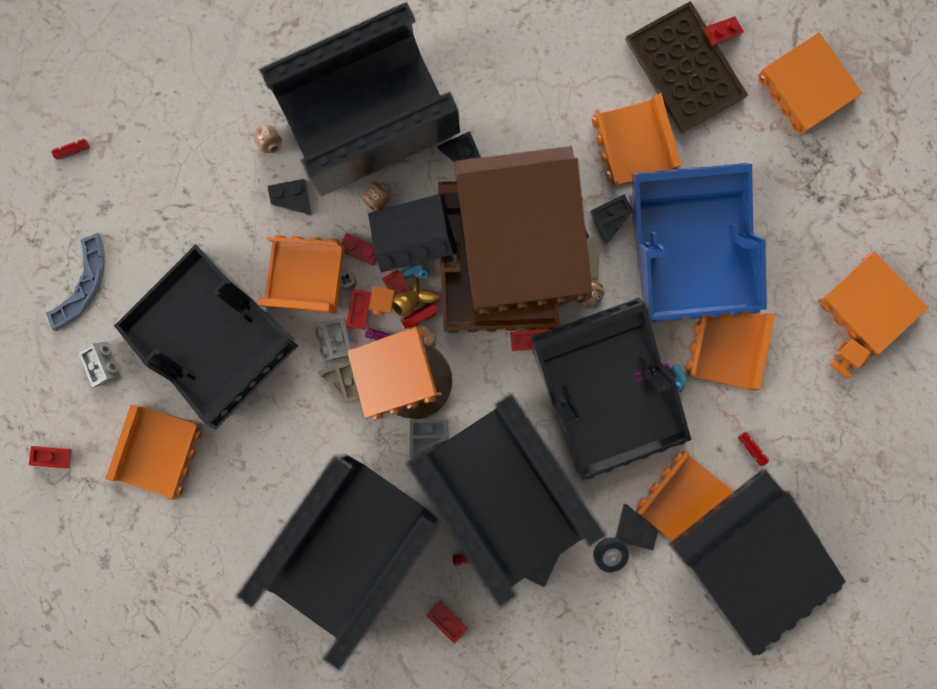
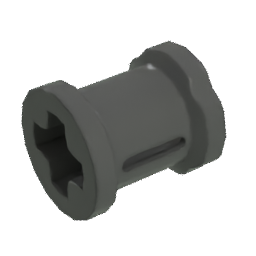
M342 271L340 286L348 291L354 289L357 284L355 276L349 271ZM348 277H349L350 280H351V283L347 282L346 285H345V283H344L343 280H344V279H348Z

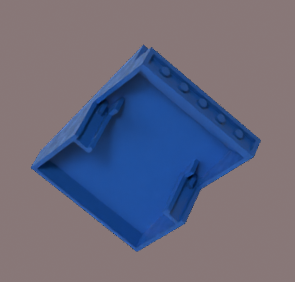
M736 163L631 173L632 194L629 197L633 210L632 220L643 301L646 305L649 320L658 323L663 322V319L670 318L672 321H679L683 317L700 319L702 315L720 317L723 313L740 315L744 311L760 313V310H766V239L753 233L752 164Z

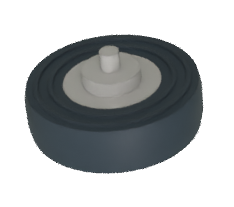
M609 537L601 540L595 546L593 558L599 569L612 573L619 571L626 565L629 559V551L623 541L618 538Z

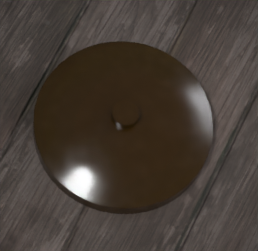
M423 344L436 392H441L442 395L436 397V401L425 404L423 401L418 403V407L407 409V407L401 408V412L396 415L409 419L425 418L439 411L448 400L453 384L452 371L446 358L432 346Z

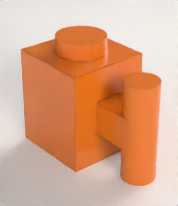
M376 286L372 287L368 310H372L374 315L379 316L390 313L394 290Z
M847 339L844 340L834 354L840 362L838 363L833 359L829 366L849 379L853 373L847 368H862L869 359L867 357L871 352L855 340Z

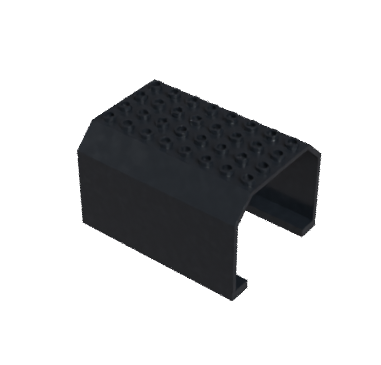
M404 2L259 68L268 90L271 89L300 147L304 156L301 159L304 169L321 197L460 133L458 106L450 91L440 95L429 73L413 34L412 24L416 23V19L408 2Z
M512 393L495 403L496 409L431 452L425 454L423 451L406 462L499 609L518 597L512 587L581 540H584L587 546L591 548L607 537Z
M346 453L334 455L235 597L251 609L256 606L265 591L280 597L336 638L322 660L340 672L438 530L441 520L426 507L365 464Z

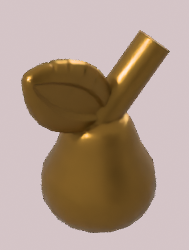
M413 278L412 291L396 294L393 297L392 307L399 316L409 317L413 314L419 301L434 303L439 301L441 297L432 290H419V278Z

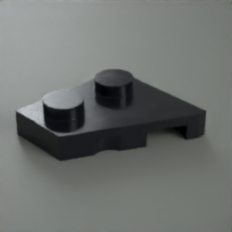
M470 131L437 146L439 151L453 162L482 158Z
M305 179L267 186L272 206L286 208L294 212L297 211L308 216L312 215Z
M625 194L590 210V214L605 244L610 242L633 211Z
M624 503L615 538L620 539L624 543L653 551L658 531L629 505Z

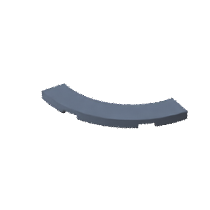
M99 233L80 239L83 250V273L69 299H66L58 307L46 313L53 331L65 327L80 316L92 302L99 289L105 263L104 247Z

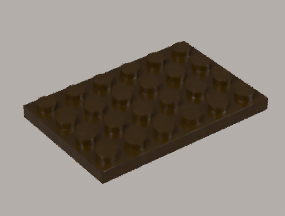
M691 1L625 38L656 92L662 94L664 105L681 134L748 96L719 46H712L704 31L707 26Z

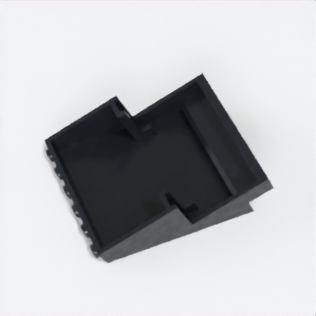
M196 244L114 325L144 365L168 379L204 424L215 430L298 347L295 339Z
M639 297L529 337L534 350L532 351L582 481L592 479L604 472H610L620 466L629 465L636 460L646 459L650 455L664 452L671 447L680 446L692 440L676 380L661 363L646 305ZM641 372L642 375L634 377V374ZM643 377V380L638 382L636 381V379Z
M767 470L757 472L668 543L669 547L706 592L704 595L746 650L753 656L765 652L766 647L770 643L777 642L786 630H792L797 625L796 622L801 618L808 617L812 613V609L817 605H823L827 601V597L832 593L839 592L843 588L842 585L846 583L790 491L783 490Z

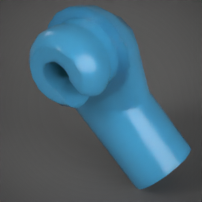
M413 264L400 271L404 279L413 275L421 279H426L429 276V270L419 264Z
M676 364L670 370L675 376L674 379L676 380L678 391L682 392L687 377L679 364Z

